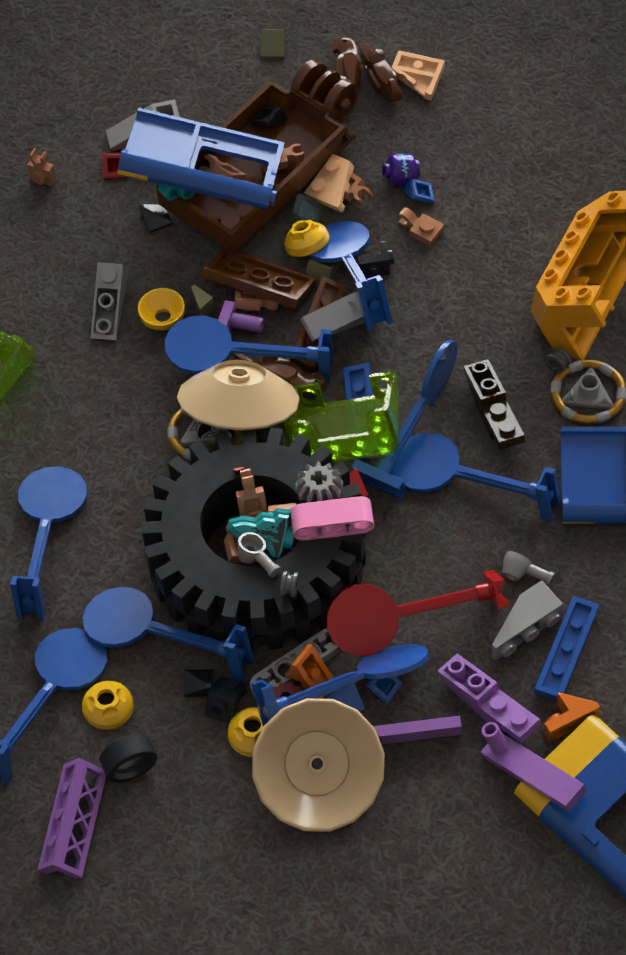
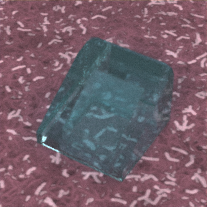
M297 194L293 208V223L300 220H312L319 223L323 205L302 194Z

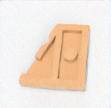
M398 51L392 65V69L398 79L425 99L432 101L445 68V60Z
M332 154L304 192L305 195L311 200L342 213L345 205L342 203L344 193L349 191V180L354 170L353 164L349 160Z

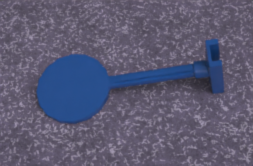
M340 221L325 225L330 236L328 243L319 251L308 256L319 262L343 261L355 281L364 323L368 331L373 330L372 325L385 320L387 324L393 323L383 279L380 275L366 279L354 259V256L367 248L370 242L368 229L363 224L353 221Z
M204 315L190 316L178 321L169 329L165 338V353L172 365L181 371L198 374L210 367L225 362L231 353L306 359L307 362H318L319 373L323 374L325 381H330V364L333 363L332 330L321 329L317 347L308 346L307 348L233 342L226 325L216 318Z
M446 340L435 354L423 382L421 397L411 409L384 459L379 461L376 468L358 459L354 461L351 470L357 469L363 483L399 499L405 494L404 480L391 475L394 463L422 416L425 405L433 404L446 386L457 357L458 345L456 341Z
M423 433L411 436L394 463L392 471L393 476L404 480L405 488L412 492L426 493L439 490L450 483L454 477H459L527 495L528 498L537 500L540 518L549 522L553 519L550 503L559 505L561 501L555 469L545 467L538 483L531 482L529 484L460 466L457 447L450 439L440 434Z
M59 466L42 468L32 472L25 478L18 489V503L22 511L33 520L40 521L27 577L12 576L10 582L17 619H22L24 612H36L38 620H44L46 609L39 577L51 525L53 522H61L73 517L83 508L87 500L86 483L81 475L72 469Z
M117 587L108 589L95 596L86 606L83 614L84 630L93 642L101 646L117 648L130 645L141 639L146 633H152L218 653V656L227 658L232 678L243 682L245 678L242 670L244 662L251 665L254 662L246 627L236 624L227 640L219 641L153 621L152 602L145 593L135 588Z
M78 628L61 629L49 634L40 642L35 653V668L40 678L46 683L4 739L0 740V774L3 785L7 786L13 777L10 755L14 751L13 747L55 690H80L92 685L103 675L107 666V650L105 646L93 642L85 630Z
M419 644L391 646L373 655L364 657L358 663L357 671L348 672L291 696H282L277 699L275 698L272 685L263 680L251 683L262 725L264 726L286 706L307 698L318 699L353 685L363 678L384 679L411 672L428 661L429 651L425 646Z

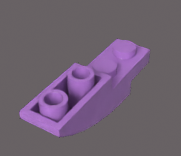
M458 653L437 671L438 675L452 691L487 723L495 722L503 734L506 732L520 744L541 726L540 719L499 690L495 680Z

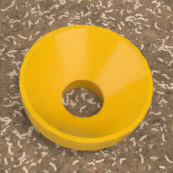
M300 220L292 225L293 227L285 237L284 245L288 255L302 257L322 249L328 243L330 236L324 225L312 220Z
M157 288L147 292L140 299L138 312L140 319L147 327L154 330H168L183 319L185 304L178 292L168 288ZM160 312L170 314V318L163 322L158 321L155 317Z
M102 681L93 685L85 693L82 702L85 719L90 725L101 730H111L122 726L131 717L134 708L133 698L129 690L121 683L115 681ZM103 693L114 695L113 702L108 705L100 704L98 698Z
M252 707L241 710L231 719L228 727V739L232 748L246 757H253L254 746L263 728L258 708ZM254 719L261 723V727L256 732H248L244 728L245 723Z

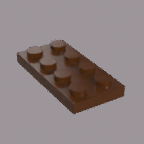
M223 248L203 268L202 274L203 278L209 279L213 283L233 287L237 291L247 292L258 296L260 299L280 303L287 308H296L315 288L317 280L315 277L238 251L233 254L226 248Z

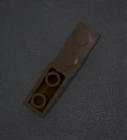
M489 359L464 366V372L472 396L491 440H495L500 450L525 443V435L506 400V392Z

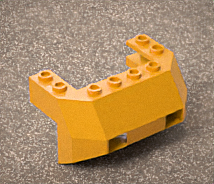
M610 191L577 212L535 289L531 313L552 348H561L570 357L577 360H584L600 328L605 327V319L609 311L614 310L613 304L626 281V191Z

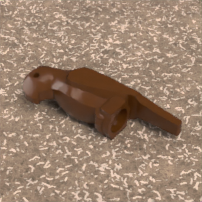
M350 38L338 39L332 47L333 53L339 54L335 65V72L340 74L342 80L348 79L358 85L359 88L362 66L356 43Z
M368 43L359 45L365 60V70L374 90L382 93L392 103L401 100L402 91L398 86V77L385 61L383 49L371 50Z
M234 353L235 360H247L261 365L291 384L299 394L316 396L325 387L323 374L314 372L315 374L306 375L298 365L289 360L282 359V357L264 356L262 362H255L243 354Z

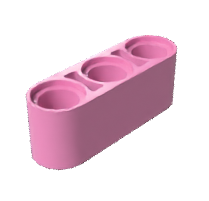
M363 496L301 503L293 506L290 510L293 536L298 540L362 534L371 531L375 526L371 501Z

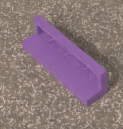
M81 758L63 765L37 871L44 874L60 871L76 879L82 878L106 779V774L102 768ZM86 771L97 776L95 786L89 789L85 780ZM85 796L89 805L88 814L84 816L78 805L80 798ZM76 823L79 824L83 832L82 840L76 842L72 833L73 825ZM71 849L76 858L75 868L64 864L66 853Z

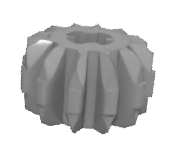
M318 461L315 467L307 464L305 471H299L298 480L295 485L301 502L307 501L309 503L340 499L343 480L340 478L338 469L332 470L330 463L323 467Z

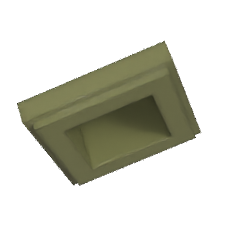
M284 29L261 30L260 59H284L286 42Z
M311 259L307 264L306 275L317 278V282H320L322 276L332 279L341 261L319 262Z
M193 285L191 290L198 315L210 317L215 312L213 297L198 286Z

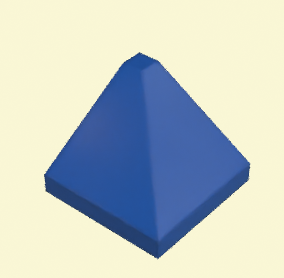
M410 179L402 187L403 192L412 200L428 204L435 203L431 183Z
M397 677L368 679L365 687L383 703L388 704L403 682Z
M355 683L328 696V699L337 700L357 709L360 713L365 711Z

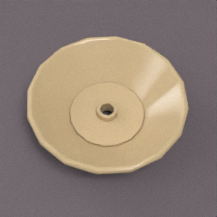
M228 360L210 367L184 382L180 386L177 395L182 411L196 421L216 428L240 431L264 429L286 421L297 411L300 400L291 384L261 365L247 360Z
M307 698L282 708L263 726L253 749L252 778L261 802L279 821L302 831L331 832L355 822L373 805L384 781L385 753L376 729L357 709L334 699ZM315 758L322 760V766L318 769L312 767V761Z

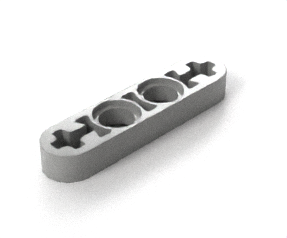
M325 628L255 674L250 681L251 693L254 696L251 683L259 680L265 681L272 685V687H278L281 682L284 684L296 682L297 680L281 676L278 671L283 666H291L308 644L314 646L324 663L342 650L336 644L333 645L331 642L327 644V638L330 637L327 628Z

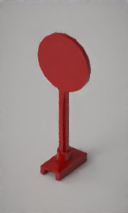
M494 570L483 572L484 584L475 585V588L398 606L395 605L393 599L383 589L371 584H355L341 590L331 601L326 614L327 630L332 641L342 651L354 656H370L384 650L394 639L399 627V618L474 600L480 602L489 599L498 609L510 607L509 601L501 595L500 586L505 585V581Z

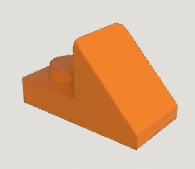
M308 644L285 673L286 677L300 681L305 690L334 678L312 644Z
M557 693L556 705L562 714L557 713L547 719L544 723L543 735L550 744L572 733L589 716L595 714L599 718V704L572 695Z

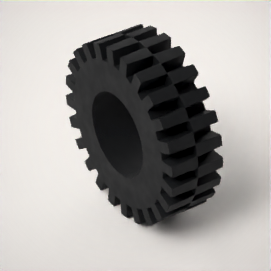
M270 427L266 443H258L255 429L243 430V444L233 446L227 431L214 434L216 451L212 453L207 450L201 441L195 442L189 446L191 465L179 456L174 457L168 463L170 479L158 475L153 483L155 499L147 498L144 505L146 522H142V536L150 577L153 580L155 593L161 603L166 601L168 613L177 623L185 617L188 632L202 635L209 628L212 639L222 641L227 640L236 624L246 627L252 651L255 649L256 635L267 634L270 650L283 648L282 631L291 629L299 643L310 638V620L313 619L322 629H325L327 627L326 614L331 601L341 590L355 584H361L362 565H366L365 533L300 540L287 555L274 561L275 564L281 567V571L273 578L267 574L268 572L261 565L242 566L220 558L208 547V542L212 534L223 522L239 514L236 492L243 490L241 470L251 468L255 488L263 486L268 510V506L307 503V501L301 502L295 483L298 480L299 471H305L307 464L315 467L318 461L323 467L330 463L332 470L338 469L340 472V478L343 480L340 499L361 497L357 483L350 484L348 468L343 462L333 467L332 452L323 445L311 455L310 440L304 435L297 434L290 447H286L283 429ZM244 467L241 470H233L235 468ZM284 570L289 571L291 575L299 572V585L295 598H292L290 594L280 595L281 579Z

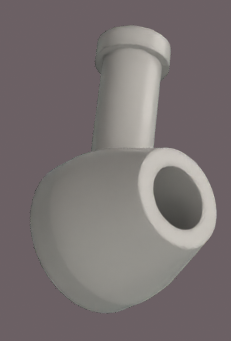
M253 532L243 533L237 542L240 561L245 564H253L257 561L271 578L278 575L281 567L264 553L266 548L265 540Z
M507 551L502 568V575L517 582L527 573L544 581L547 585L550 584L554 572L546 571L532 564L528 558L519 553Z

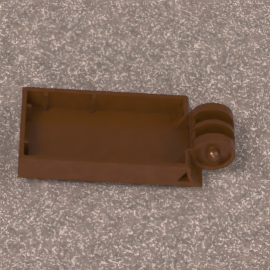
M315 59L309 60L296 73L289 91L269 81L220 126L285 142L284 148L297 143L301 144L304 160L297 163L288 162L289 168L277 171L273 190L277 191L274 206L269 205L266 210L199 193H194L192 197L186 200L179 196L174 200L168 201L158 191L159 186L156 185L159 205L234 254L320 172L332 154L338 155L357 137L355 133L348 130L341 123L349 116L356 105L359 96L358 85L348 79L342 80L340 74L333 70L327 71L326 66ZM262 107H281L288 119L284 123L272 126H251L250 124ZM200 150L195 169L199 170L200 166L209 168L210 163L204 158V155L211 154L216 156L222 163H228L246 174L244 181L259 185L264 184L266 173H264L261 163L208 150Z

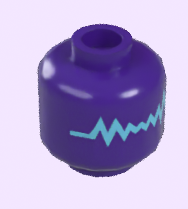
M410 153L389 155L386 163L382 165L383 178H387L391 186H404L410 179H418L420 177V163Z

